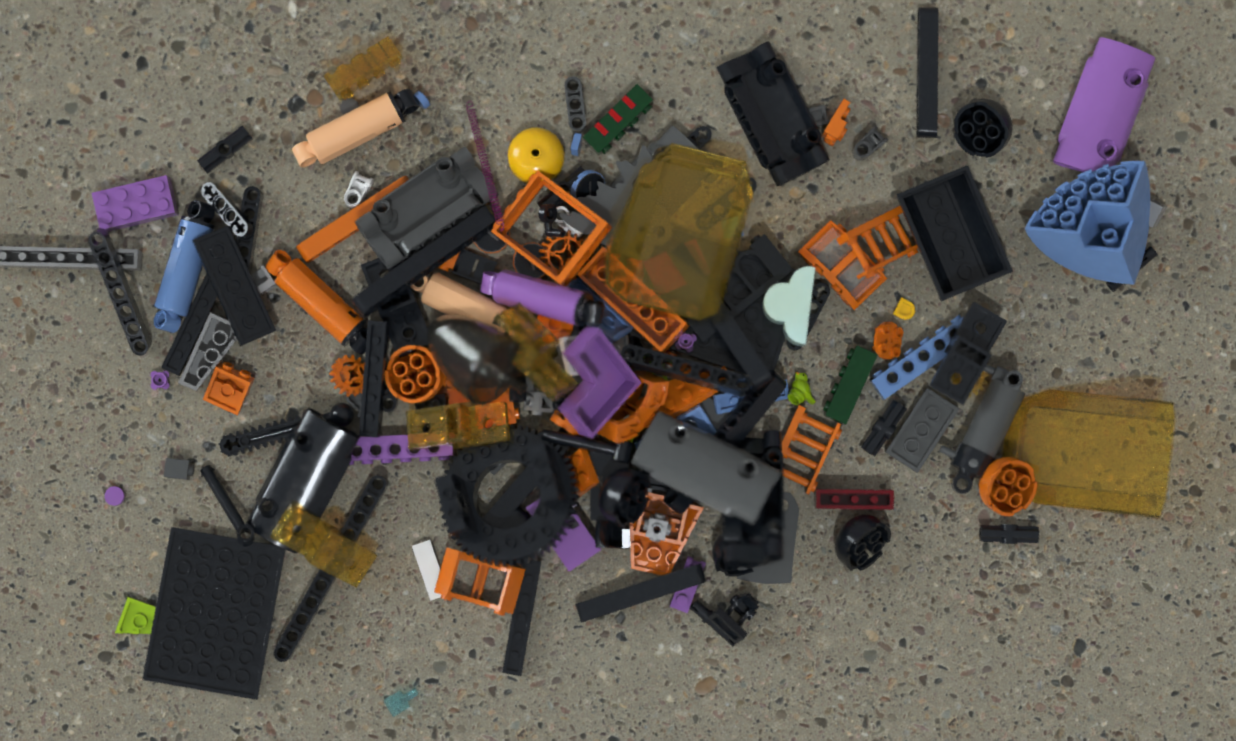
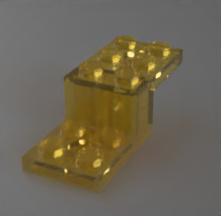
M520 302L497 314L494 321L521 345L512 363L544 392L548 398L555 401L576 387L578 382L551 358L561 341Z
M506 402L473 407L455 403L406 411L409 450L443 445L459 449L510 441ZM489 419H492V420H493V425H492V427L489 428V429H486V427H485L486 421L489 420ZM429 423L430 430L424 433L423 426Z
M292 504L288 506L270 535L271 539L304 555L309 564L356 588L377 557L373 551L344 537L338 528ZM295 526H302L299 533H292ZM348 559H355V563L352 566H346Z

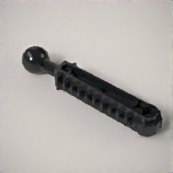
M337 403L331 408L330 412L322 414V416L327 421L345 427L353 421L354 411L346 403ZM296 415L295 420L292 417H288V422L281 419L280 424L277 421H273V426L270 423H266L265 428L259 425L258 430L255 427H251V432L244 429L243 434L240 431H236V436L232 433L224 435L219 443L220 452L231 457L233 455L238 456L240 451L242 454H245L246 448L252 452L253 446L257 450L261 448V444L264 448H267L268 442L272 446L275 445L276 440L281 444L283 443V438L287 441L293 428L299 425L301 417ZM229 440L230 442L239 443V445L233 446L232 450L231 448H227Z

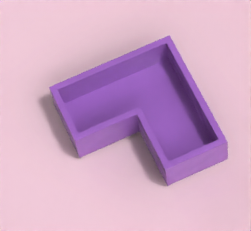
M586 326L562 353L583 381L559 406V410L580 435L593 438L636 390L641 381L603 332L598 328Z

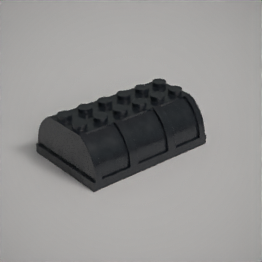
M968 165L896 194L898 203L941 302L1013 272Z

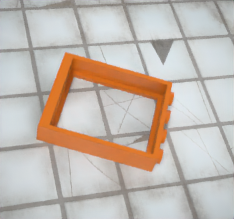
M537 171L536 174L530 176L526 187L517 193L516 200L506 207L505 214L501 218L504 220H499L498 224L495 222L491 232L558 284L568 286L613 227L541 172ZM543 186L597 225L560 274L507 235L508 231Z

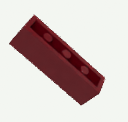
M815 489V509L894 510V490Z

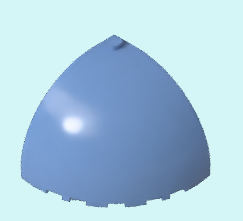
M1145 161L1121 162V165L1110 167L1109 164H1106L1093 172L1090 169L1077 175L1078 178L1070 183L1066 181L1055 189L1056 193L1043 200V205L1038 211H1034L1025 228L1027 235L1037 248L1053 261L1078 274L1106 282L1134 285L1145 253L1149 231L1150 183Z

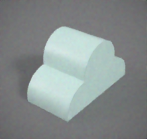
M808 266L798 269L788 283L773 285L766 292L762 300V310L765 317L775 324L782 325L785 338L796 346L803 347L806 344L815 267Z

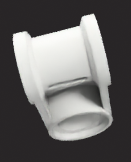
M355 171L344 195L347 207L353 209L364 201L373 184V178L369 179ZM352 195L358 197V201L355 204L348 202L349 197Z

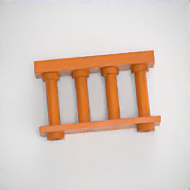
M900 206L844 233L836 239L839 245L847 242L855 252L864 269V272L857 275L858 279L864 276L868 279L877 274L876 270L905 255L909 258L918 253L917 244L912 245L899 222V215L903 213ZM886 222L893 225L906 249L905 251L898 252L885 228ZM874 228L876 231H879L892 255L887 260L883 257L871 235V230ZM860 235L862 238H865L878 262L873 267L869 264L857 242V237Z
M798 405L782 439L783 458L787 459L788 457L815 471L810 480L784 468L783 475L807 487L805 493L810 494V492L815 491L818 485L816 478L834 439H839L842 429H840V423H836L833 428L807 416V413H805L806 408ZM804 422L830 434L831 436L827 444L824 445L800 434L796 430L799 423L803 424ZM791 440H797L823 452L819 462L817 463L791 451V448H789Z

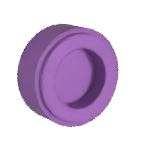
M113 486L105 492V500L110 505H120L125 499V493L120 487Z

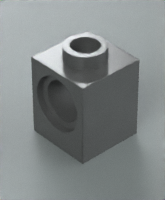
M166 458L164 477L190 480V476L194 474L192 461Z

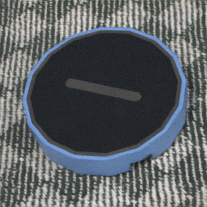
M586 170L577 176L576 182L574 181L572 184L571 196L575 199L586 197L587 195L596 196V191L599 189L597 182L605 184L604 177L594 170Z

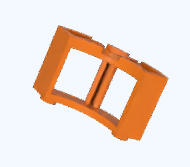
M643 370L633 371L641 381V384L597 434L615 443L625 442L638 436L637 433L651 425L660 406L664 405L669 388L668 380ZM645 383L648 385L647 393L641 405L637 407L634 402L638 400Z
M447 547L434 592L441 594V598L452 601V598L494 609L493 613L503 616L505 612L513 614L526 569L516 566L512 567L509 564L507 567H503L502 563L500 567L495 566V563L491 566L487 564V561L485 563L480 562V558L478 560L474 559V555L469 556L467 552ZM460 560L479 564L470 597L451 592ZM489 568L507 572L498 605L481 600Z

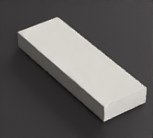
M431 540L413 545L412 548L430 600L440 598L441 594L434 592L440 573V566Z

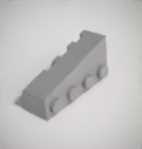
M212 313L209 314L179 380V384L197 391L235 344L237 338L228 320Z

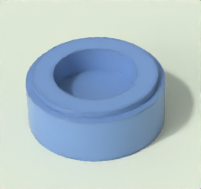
M417 91L414 94L422 109L425 110L430 106L429 100L421 91Z

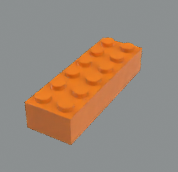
M604 247L577 274L661 353H665L689 327L682 318Z

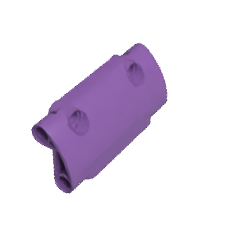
M1099 38L1093 56L1089 57L1085 64L1058 138L1059 146L1053 163L1080 172L1090 169L1093 172L1106 164H1109V167L1115 166L1120 161L1148 88V76L1156 59L1154 56L1115 40ZM1141 79L1138 85H1134L1136 80ZM1115 150L1113 155L1107 156L1109 151Z

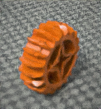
M570 230L566 232L564 237H553L552 239L547 236L546 241L548 244L546 242L541 243L545 250H539V253L544 254V256L539 257L541 261L544 260L546 265L560 274L575 255L570 250V243L578 251L582 246L580 243L584 239L580 238L577 241L578 234H574L571 237ZM564 240L560 251L551 250L554 243ZM565 251L566 254H568V257L571 258L562 260V258L558 254L564 253ZM550 256L557 259L559 270L551 263Z

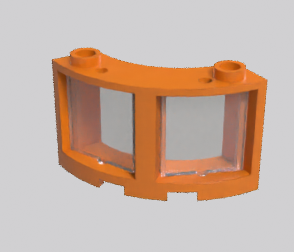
M830 220L798 253L810 267H815V271L821 277L824 276L829 281L830 286L843 302L855 310L887 279L883 274L885 270L882 267L876 270V275L868 279L866 276L858 279L857 275L864 272V269L855 252L847 242L839 245L836 240L846 233L847 230L840 223L836 225ZM863 251L871 267L878 264V262L874 263Z

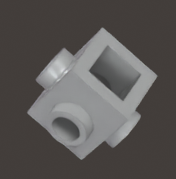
M534 388L533 392L526 391L524 410L532 411L531 415L543 416V412L553 413L552 402L554 398L548 399L541 388Z
M650 513V518L645 519L643 530L646 531V537L655 542L665 540V536L670 535L672 524H668L669 517L662 513ZM655 526H659L661 530L658 531L654 530L653 528Z

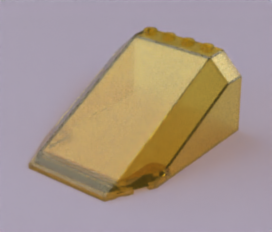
M672 143L665 151L657 154L652 162L644 164L641 167L605 252L606 285L626 302L696 320L717 314L725 295L753 199V190L750 185L746 161Z
M1049 389L1023 399L1004 438L1002 457L1018 458L1028 463L1034 469L1033 473L1037 482V491L1032 502L1035 504L1149 519L1160 518L1166 501L1175 428L1174 402ZM1014 486V488H1013V489H1015V490H1017V491H1022V490L1016 488L1015 486Z

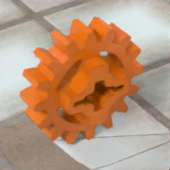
M344 355L342 359L338 358L335 361L336 363L331 366L333 370L329 373V375L334 377L330 382L336 383L334 389L340 388V394L345 391L347 397L352 393L354 397L359 392L362 394L365 362L361 363V357L355 360L354 355H351L349 358L347 355Z

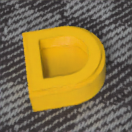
M901 297L892 315L902 320H908L914 316L915 306L912 302Z

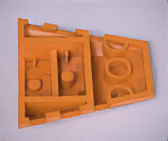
M653 491L647 492L646 498L648 497L649 501L644 512L634 524L630 522L631 569L661 576L671 573L704 506L693 502L684 513L677 514L664 503V496L666 494ZM650 513H662L669 517L668 524H672L670 535H666L665 540L655 542L646 537V531L643 530L645 519L650 518ZM659 526L653 528L654 530H661Z

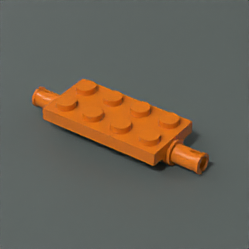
M691 370L685 371L684 374H688ZM703 372L699 376L702 379H706L710 375ZM725 377L718 379V382L724 380ZM672 379L669 381L665 403L660 406L658 412L661 411L676 418L718 393V391ZM645 396L634 402L637 407L641 405Z

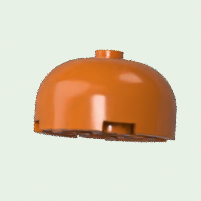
M408 345L401 347L391 355L387 370H385V381L393 396L407 403H422L432 399L440 391L444 382V367L438 355L431 349L424 346ZM408 350H416V352L406 355L404 357H398L400 354Z
M1001 457L992 461L979 480V494L983 503L989 509L1002 516H1014L1020 510H1025L1033 501L1037 491V482L1033 473L1034 469L1028 463L1015 457Z

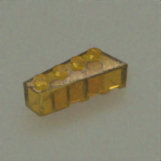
M389 36L366 50L367 54L361 53L354 56L349 65L341 64L338 66L334 74L330 75L328 72L323 75L340 101L354 95L353 92L358 88L361 90L368 86V81L374 77L376 79L380 78L390 66L394 68L401 63L400 60L403 57Z

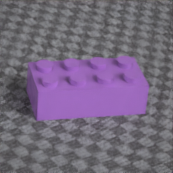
M167 175L92 193L99 228H104L107 232L179 215L171 179Z

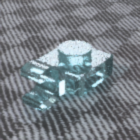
M415 688L404 695L399 690L383 701L394 717L409 708L408 701L419 694Z

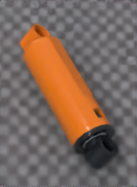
M276 250L265 265L270 274L277 276L275 283L340 344L345 347L350 343L353 351L358 354H365L367 328L365 326L367 321L300 259L295 258L291 260L288 253L283 250Z

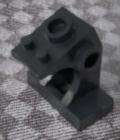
M750 593L735 594L729 601L731 605L725 612L719 607L708 617L735 644L743 640L748 634L741 627L742 623L746 618L750 620L756 614L755 610L759 608L757 605L759 601L754 599ZM733 610L741 616L737 622L730 617Z

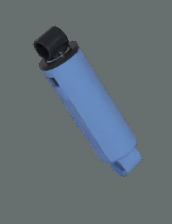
M194 200L189 204L187 211L189 217L181 216L154 304L155 308L160 309L155 314L154 326L157 329L170 333H175L181 325L180 316L186 317L188 315L203 266L192 241L213 232L215 227L209 223L214 217L215 210L211 205L199 200Z

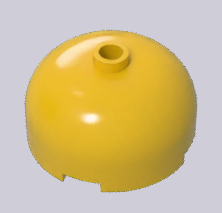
M533 127L521 131L513 138L508 148V163L514 176L528 184L530 176L536 174L537 171L553 181L560 174L564 166L565 152L561 141L553 132L544 128ZM534 150L539 152V155L536 157L532 155Z

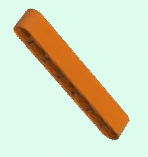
M405 175L298 244L296 248L304 261L309 263L358 232L359 229L355 221L367 212H371L376 201L409 180L408 177Z

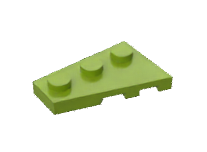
M128 597L115 633L151 634L156 606Z

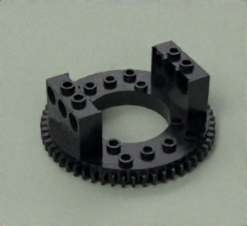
M503 425L502 430L496 426L495 431L489 428L487 434L481 431L480 437L474 435L475 440L468 439L469 444L467 446L462 444L463 450L456 451L458 453L457 457L452 456L454 462L447 464L450 469L444 471L446 475L434 479L440 498L439 503L442 506L440 511L444 513L441 517L446 520L444 526L448 528L447 532L452 535L451 539L457 540L456 545H462V551H467L469 556L474 554L473 558L476 560L480 558L482 563L487 561V564L491 566L495 563V566L500 567L502 563L503 567H507L508 564L515 567L516 562L519 566H523V560L530 564V558L537 561V555L543 558L544 551L550 553L551 546L557 547L556 541L562 542L560 536H567L565 528L571 529L568 523L575 521L571 515L577 514L573 507L579 506L575 500L580 498V496L575 494L580 488L574 486L579 481L573 479L577 473L571 471L575 467L569 464L571 459L566 457L567 453L565 451H561L562 447L560 445L556 446L557 443L541 440V431L538 433L534 428L531 431V428L528 426L523 430L521 425H518L517 429L514 425H511L510 428ZM505 463H520L528 466L535 474L537 481L535 485L539 488L540 492L538 507L531 518L520 526L509 529L493 527L485 521L478 507L477 497L480 484L484 477L495 467Z

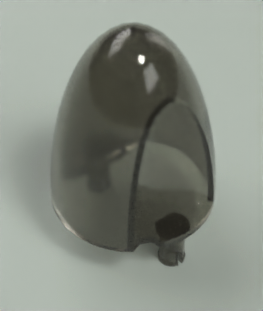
M442 315L430 323L427 331V341L434 361L448 381L472 404H488L501 396L509 387H512L518 394L525 392L522 387L527 390L528 385L517 378L519 373L518 366L524 357L523 348L520 343L509 335L485 322L463 315Z

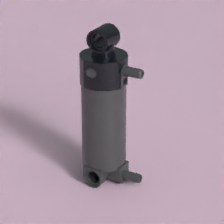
M987 364L983 371L992 375L991 382L962 442L959 443L956 451L944 445L939 450V452L951 457L952 461L950 464L959 470L951 483L953 491L958 494L969 492L974 478H982L986 468L995 460L999 448L1025 397V393L1019 390L1023 376L1018 371H1009L999 365L994 368ZM1009 376L1015 378V385L1009 383ZM959 479H964L967 483L964 490L957 487Z

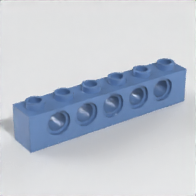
M956 316L950 321L952 325L947 328L942 326L935 331L936 336L932 339L926 337L919 342V348L914 350L912 347L903 353L905 356L903 359L898 361L896 358L888 364L889 368L883 372L880 369L872 375L874 379L870 383L882 400H885L945 358L947 353L944 351L952 339L950 331L952 329L957 330L964 316ZM936 340L943 342L944 347L942 350H937L934 347ZM920 351H925L928 354L927 361L919 359L918 354ZM904 362L912 364L911 372L904 371ZM888 373H894L897 376L895 383H890L887 380Z

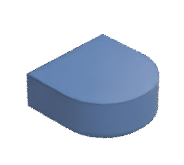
M575 133L571 145V154L579 156L582 146V134Z

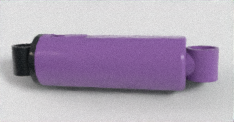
M502 270L499 273L483 272L480 292L493 295L496 303L583 327L586 323L602 324L605 304L593 300L591 293L510 270Z

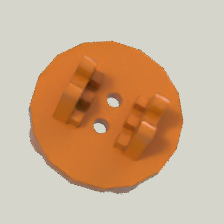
M893 322L881 323L878 328H875L872 351H876L880 358L886 360L899 357L904 334L903 329Z

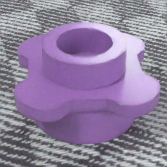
M684 332L679 337L678 342L675 343V347L677 349H684L688 353L692 352L694 349L693 343L697 339L696 335Z
M168 371L151 372L152 389L163 388L166 390L170 387L168 383L170 374Z

